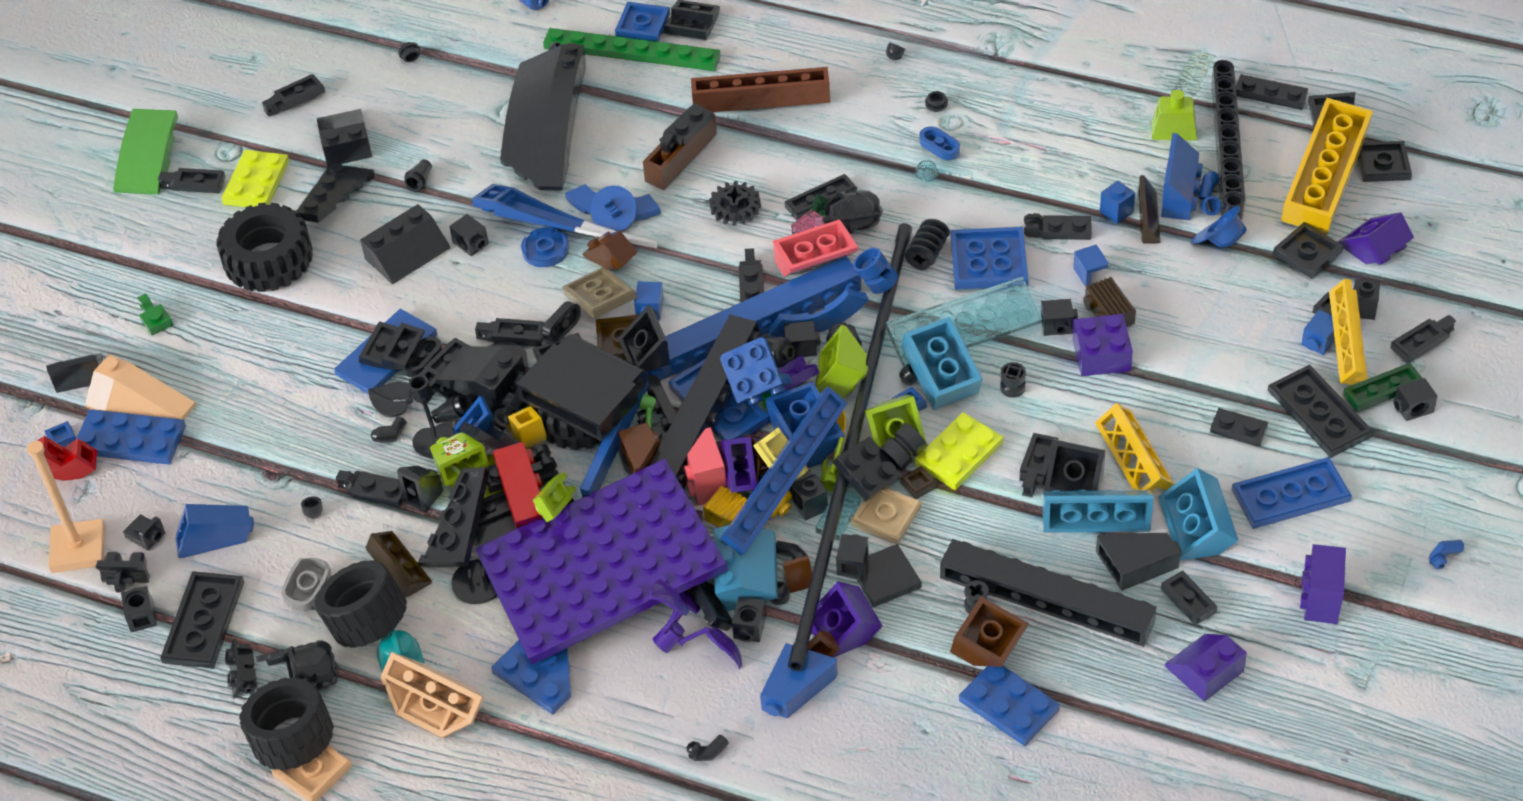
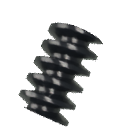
M937 219L924 220L905 252L906 261L918 270H925L928 266L933 265L950 235L948 226Z

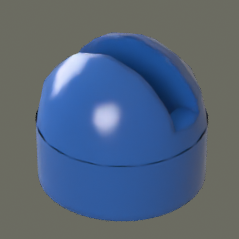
M1215 196L1205 197L1200 203L1201 211L1206 215L1218 214L1221 210L1220 200ZM1207 201H1208L1209 208H1210V210H1211L1210 212H1208Z

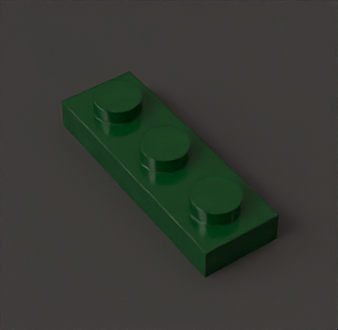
M1407 363L1344 388L1343 396L1356 412H1360L1395 398L1397 386L1422 379V376L1411 363Z

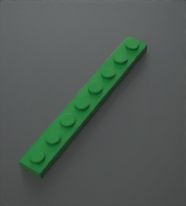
M549 28L543 41L544 49H548L554 41L560 44L575 43L577 45H584L586 55L708 71L716 70L721 57L719 49Z

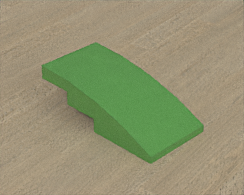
M132 109L119 153L113 187L115 193L159 195L161 190L158 180L160 172H167L171 163L169 153L175 140L173 131L178 120L176 110Z

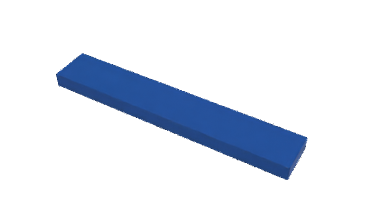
M648 380L645 387L638 394L639 401L601 442L580 486L582 498L600 490L620 448L619 431L630 427L643 394L646 393L649 386Z

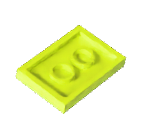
M244 150L221 197L223 205L238 207L250 205L254 207L258 206V203L269 205L289 163L288 155Z
M962 412L915 458V466H922L928 474L956 490L1003 444L1004 437Z

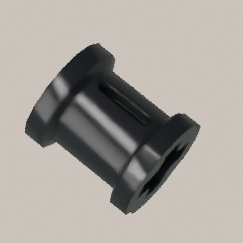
M974 580L966 584L964 588V595L966 597L964 606L968 614H970L981 596L985 599L988 597L989 589L984 582Z

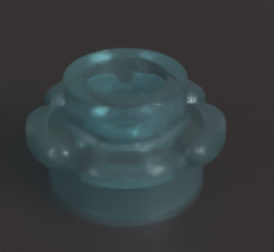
M923 160L918 164L915 174L918 179L929 182L938 176L939 171L933 161Z

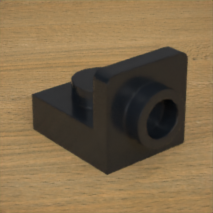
M142 514L123 531L125 538L146 550H149L155 543H158L166 533L160 518L155 516L151 520Z

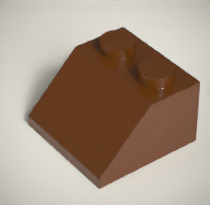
M981 596L954 636L950 653L973 666L1002 667L1029 623Z

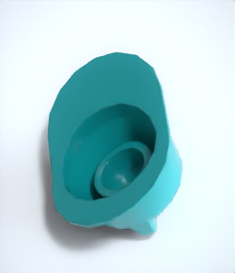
M394 628L389 634L382 637L377 648V659L382 673L391 652L425 664L419 643L408 632L395 630Z

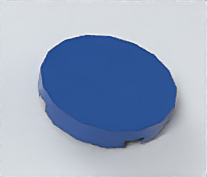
M543 227L531 231L527 238L526 236L524 237L521 250L524 259L529 264L536 267H550L557 265L568 255L569 243L567 236L564 233L558 232V229Z

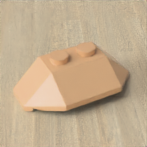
M391 652L380 677L383 685L386 686L388 696L398 716L443 738L472 724L484 699V696L472 686L429 665Z

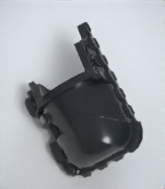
M858 190L855 193L848 194L838 192L825 203L826 217L822 218V221L827 224L840 219L849 234H853L854 229L862 230L877 226L883 210L880 207L879 198L871 191Z
M317 640L316 642L297 647L290 646L286 650L281 649L274 653L256 656L257 662L266 661L268 666L286 663L289 678L306 679L310 683L314 681L313 684L319 691L335 685L339 676L334 653L331 651L332 647L323 640Z

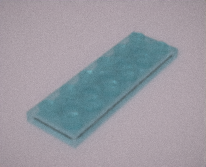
M1023 277L888 321L885 327L904 367L909 363L901 348L904 333L944 318H951L966 348L1041 323L1042 318Z

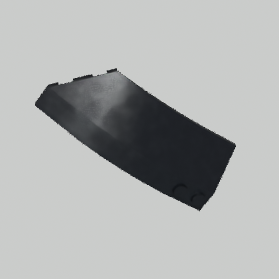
M575 43L562 44L521 62L518 67L505 119L500 161L505 167L511 166L514 169V173L524 180H531L534 187L538 190H563L569 167L576 108L586 71L584 45H577Z

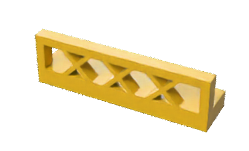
M1344 278L1329 291L1340 383L1354 385L1368 378L1357 291L1352 290L1351 279Z
M1116 403L1095 421L1096 426L1133 490H1150L1152 492L1159 487L1166 491L1175 485L1132 410ZM1114 417L1116 420L1114 431H1108L1105 424ZM1120 436L1127 439L1125 450H1119L1117 447ZM1130 455L1138 457L1136 469H1131L1128 466ZM1141 474H1147L1151 481L1141 489L1139 485Z

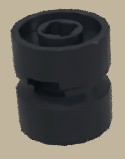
M904 422L896 430L895 439L888 438L879 448L897 469L903 472L912 463L911 455H920L928 447V444L912 426Z

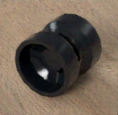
M1017 362L1003 365L1000 376L1001 392L1007 397L1015 398L1021 396L1025 392V367Z

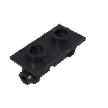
M233 638L230 649H226L225 664L230 667L227 684L228 687H232L233 698H236L238 691H244L246 694L253 693L257 687L255 669H245L254 668L253 649L246 643L237 646V640Z

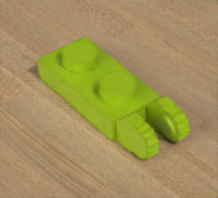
M561 472L553 477L533 499L537 512L544 517L546 522L556 518L573 498L572 495L576 491L574 485L567 487L564 485L563 482L568 477L565 472Z

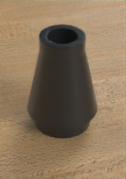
M422 159L405 173L404 183L408 189L418 191L425 187L432 169V164L428 160Z
M453 395L438 408L432 410V419L437 424L461 419L470 408V404L465 396Z

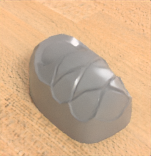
M299 558L291 568L282 588V597L287 605L296 610L307 612L314 605L316 595L320 591L321 586L331 577L329 564L318 558Z

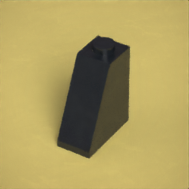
M1168 533L1100 534L1097 536L1096 553L1121 591L1179 568L1180 556L1182 555L1181 548L1176 541L1173 542Z

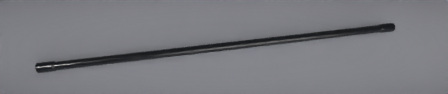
M902 223L898 226L895 247L890 263L897 272L898 279L892 288L883 292L866 358L868 371L865 378L860 382L843 452L859 443L865 410H867L905 252L912 234V226L907 223ZM839 470L796 639L792 645L788 661V667L793 671H802L805 666L809 650L808 644L849 483Z

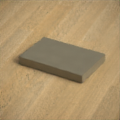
M604 267L562 287L564 295L578 304L594 319L637 298L635 290Z

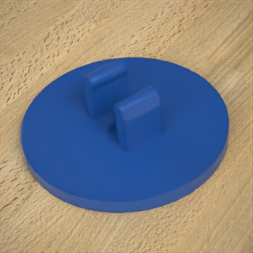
M613 185L601 189L596 193L591 202L590 213L592 220L595 224L615 231H624L636 218L637 203L634 196L621 186Z

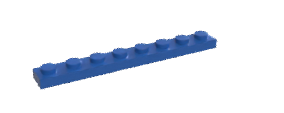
M830 387L823 390L722 535L721 539L739 555L746 553L848 404Z

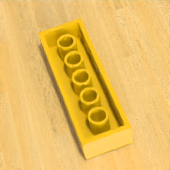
M1326 98L1285 200L1281 221L1300 226L1305 222L1323 234L1328 235L1369 130L1373 111Z

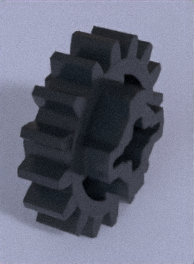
M734 181L733 185L725 182V187L717 186V192H711L712 198H709L711 215H715L717 221L723 219V224L732 221L733 226L736 225L737 221L745 224V219L753 220V214L758 215L759 208H761L759 191H755L754 186L747 187V182L742 183V185H738L737 181Z

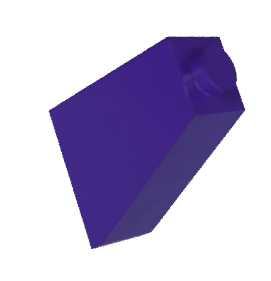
M751 437L716 441L725 467L726 485L730 492L754 490L757 482Z

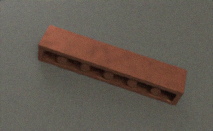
M828 67L691 78L693 104L695 103L712 112L830 103Z

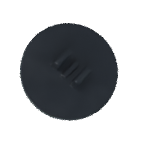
M480 559L471 560L469 566L459 567L453 574L452 589L456 597L461 601L469 604H483L497 597Z

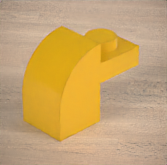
M531 406L508 416L510 423L506 430L514 439L520 443L524 442V445L527 447L526 450L546 441L542 419Z

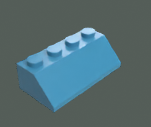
M1136 489L1126 491H1043L1044 533L1150 532L1154 497L1150 490Z

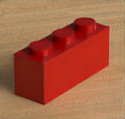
M524 442L494 450V461L516 529L544 518L537 512L533 499L539 494V488H542L539 473H533L531 467L532 464H535L531 449L526 450Z

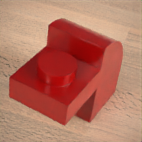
M46 436L37 440L42 442L44 446L43 453L54 479L62 481L81 479L96 470L97 450L82 440L76 439L65 447Z

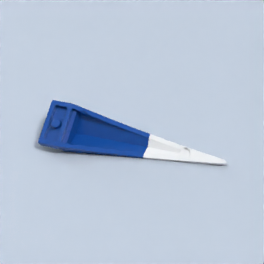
M491 184L473 197L474 207H479L482 211L486 212L494 211L495 216L507 220L595 237H601L608 231L610 233L616 232L615 230L558 210L514 187ZM623 233L631 244L657 248L656 241Z

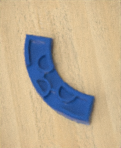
M584 184L565 193L566 200L584 214H591L590 206L596 192ZM650 194L635 198L637 214L634 221L661 214L660 207Z
M845 289L839 297L825 305L824 310L811 315L809 312L802 314L780 313L768 329L769 335L785 337L784 324L814 321L815 331H826L835 324L844 322L854 315L869 300L868 296L863 292Z

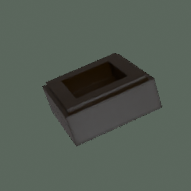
M922 466L900 478V484L914 499H918L937 488V482Z

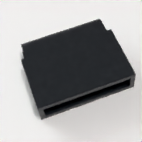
M569 334L559 345L553 344L519 380L517 388L521 401L603 441L639 401L638 394L647 383L648 371L573 334Z

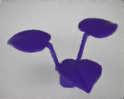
M661 579L656 580L651 587L649 599L661 601L674 610L665 626L653 637L656 646L663 652L669 653L677 643L683 646L686 642L702 634H707L710 640L728 654L740 669L742 666L740 650L736 643L720 629L705 627L683 637L685 630L678 623L682 615L686 616L689 610L697 614L700 611V606L696 604L693 595L687 590L678 594L665 581Z

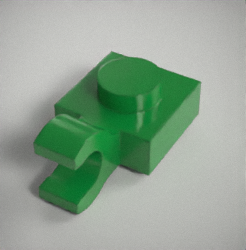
M146 293L137 297L141 303L140 308L143 313L139 314L140 319L151 336L173 326L171 317L161 304L154 307Z

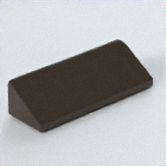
M1140 175L1138 198L1141 240L1143 244L1160 243L1157 192L1145 175Z
M393 531L370 534L366 544L367 552L375 561L381 562L387 567L405 598L432 583L430 577Z

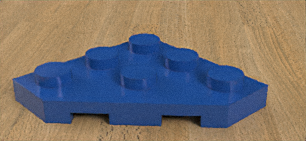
M518 640L491 667L494 675L552 715L571 697L568 648L531 665Z

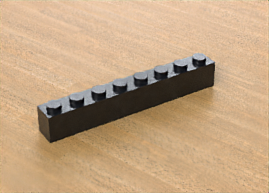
M729 315L650 463L652 465L666 459L683 489L688 481L684 466L688 465L687 454L706 428H711L712 430L713 427L718 425L723 408L727 407L730 402L732 388L720 357L728 351L757 338H762L756 321Z
M952 539L940 562V579L964 587L971 581H982L988 586V595L1142 647L1145 646L1155 624L1157 606L1151 605L1147 601H1139L1122 593L1112 592L1095 584L1085 583L1068 575H1061L1044 567L1022 562L1017 558H1009L997 554L995 551L973 546L965 541L961 542Z

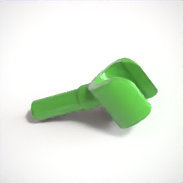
M643 394L639 408L646 410L645 423L648 422L652 429V414L656 399Z

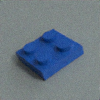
M627 1L615 29V36L659 42L664 25L670 15V7Z

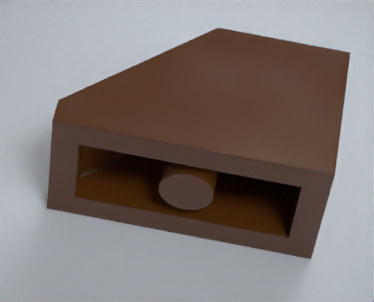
M648 422L619 431L620 446L632 474L648 467L657 452V446H660L657 432L651 431Z

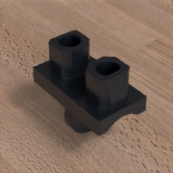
M107 552L104 560H97L96 569L100 571L101 581L106 582L107 585H114L117 593L124 592L126 585L149 583L150 575L146 568L147 560L143 552H133L129 561H123L121 554L117 552Z

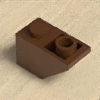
M619 230L614 233L608 231L600 238L598 236L587 243L589 248L582 255L607 270L614 271L623 267L638 252Z

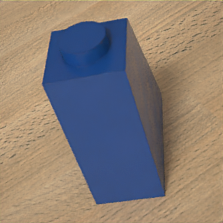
M185 504L175 536L178 558H185L246 543L249 532H252L254 528V519L249 515L248 506Z
M785 643L760 694L762 710L771 716L789 718L836 679L838 675L837 659L808 650L804 669L802 671H793L788 667L792 645Z

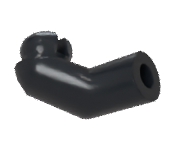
M396 417L391 426H380L373 429L371 439L379 443L394 442L407 425V421L402 417Z
M779 540L776 542L777 554L791 556L793 559L808 556L797 544Z

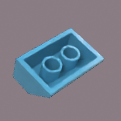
M1196 468L1158 496L1171 538L1181 548V561L1219 555L1239 541L1218 478Z
M729 525L714 529V543L728 567L727 571L715 576V594L727 611L736 608L738 597L765 601L777 599L776 533L774 530L762 528L746 553L739 555L721 539Z

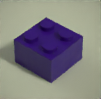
M1123 314L1073 319L1072 340L1081 377L1131 371L1133 350Z
M1312 544L1311 555H1305L1304 571H1302L1301 577L1303 593L1301 592L1300 609H1305L1304 620L1338 624L1344 595L1346 548Z

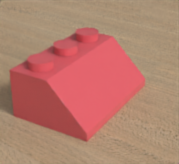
M840 219L772 241L775 264L783 277L818 267L844 256H851L859 251L857 244Z

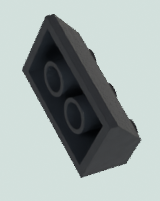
M419 204L360 239L365 260L391 284L396 283L450 249L449 243L433 217Z

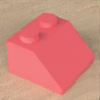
M706 428L687 454L688 465L684 466L687 480L690 481L686 482L687 490L690 497H695L697 506L705 505L721 486L727 488L725 467L711 428Z

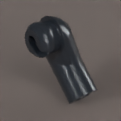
M719 734L707 746H701L700 742L696 741L690 742L686 747V751L689 753L688 757L693 761H712L724 750L729 742L723 735Z

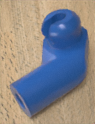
M1209 171L1203 176L1199 199L1203 200L1205 197L1211 196L1212 189L1218 185L1220 178L1215 171Z
M1459 539L1439 542L1429 554V563L1433 564L1435 569H1443L1445 567L1444 564H1447L1445 557L1448 554L1462 553L1464 551L1463 541Z

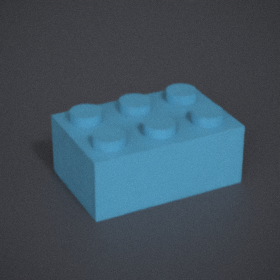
M950 317L904 333L901 348L933 410L979 393L983 379Z

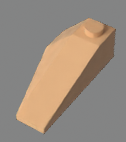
M110 354L94 370L85 403L86 408L93 410L183 420L196 406L193 400L130 362Z

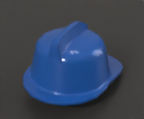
M1235 206L1228 210L1217 221L1195 235L1191 242L1196 244L1208 239L1218 247H1228L1236 243L1247 231L1238 216L1240 207Z

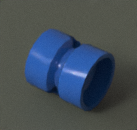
M873 247L864 250L853 263L854 269L864 279L872 293L881 294L892 288L898 279L897 272L887 262L886 257L879 248Z

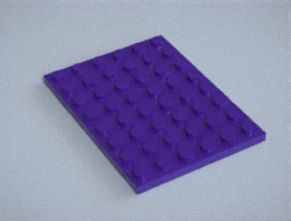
M666 459L566 505L556 518L548 522L544 518L535 520L475 548L531 665L661 603V601L649 599L651 587L658 579L668 583L680 594L728 570L726 562Z

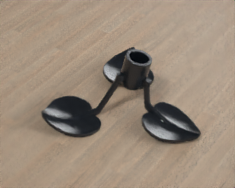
M421 374L413 376L408 384L406 382H392L381 387L368 389L373 407L385 417H397L404 414L407 410V404L413 403V398L416 402L423 405L430 428L420 429L414 435L412 441L414 450L420 456L433 459L430 447L436 444L441 437L449 438L454 436V431L449 424L442 423L434 426L427 403L432 399L433 391L446 400L453 395L459 396L463 394L445 386L442 387V391L434 385V382H429L427 377Z

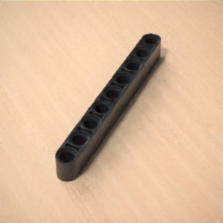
M1218 60L1213 65L1211 86L1217 165L1220 178L1221 216L1231 208L1239 206L1238 216L1242 220L1245 205V189L1235 71L1232 62Z

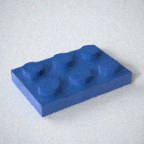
M987 666L959 694V701L1023 746H1026L1060 710L1058 702L1005 666Z

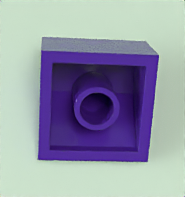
M1402 212L1368 219L1340 239L1338 243L1343 245L1346 251L1363 263H1377V265H1381L1391 259V254L1404 250L1407 247L1406 243L1411 241L1414 236Z
M837 581L819 601L812 632L814 635L819 631L831 632L840 647V650L832 657L834 658L866 645L883 625L859 586Z
M1204 634L1166 662L1165 667L1205 702L1244 672L1247 652L1228 635Z

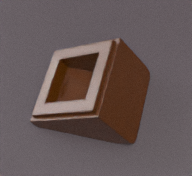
M808 556L782 563L783 578L785 584L790 589V593L809 588L812 570Z

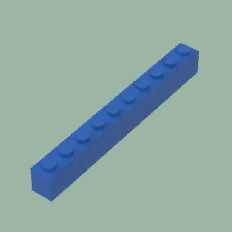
M844 256L665 336L668 342L670 365L648 371V375L657 376L661 382L706 359L729 315L756 321L762 335L768 334V329L780 313L802 314L809 312L812 314L834 301L845 289L861 291V277L854 269L852 262L847 256Z

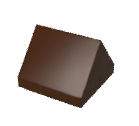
M819 631L808 644L810 651L833 657L840 650L831 632Z

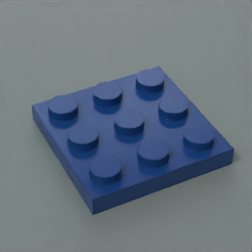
M1023 227L950 230L955 290L1028 286Z

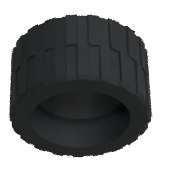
M375 560L353 563L333 574L321 586L314 602L318 615L335 641L343 647L350 648L367 646L385 637L402 620L407 609V600L389 570L383 563Z
M292 677L271 681L251 694L241 708L242 711L239 715L241 729L255 758L259 760L260 764L269 767V769L288 770L308 764L322 754V751L330 744L329 742L333 736V722L317 687L306 679ZM301 717L286 728L273 730L277 725L288 719Z

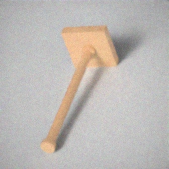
M33 441L29 443L27 452L34 458L62 523L53 525L50 529L49 569L51 573L96 567L97 560H104L105 523L103 518L80 522L72 521L44 456L42 442Z

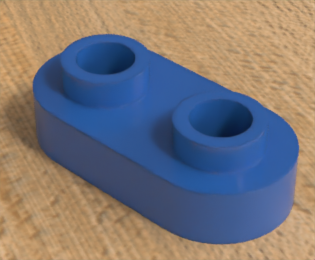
M933 126L925 127L920 131V145L943 160H953L959 156L960 143L952 136Z

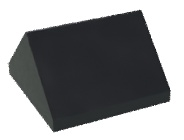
M648 305L620 335L618 340L628 362L651 371L670 365L667 339L652 306Z
M102 353L46 365L56 393L90 386L94 370L103 361Z
M1054 439L1043 491H1099L1104 474L1106 450Z

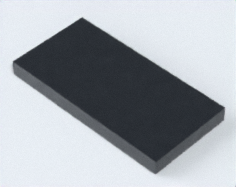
M1310 364L1268 385V392L1330 458L1373 436V430Z
M192 571L160 657L162 663L214 669L245 582L243 576Z

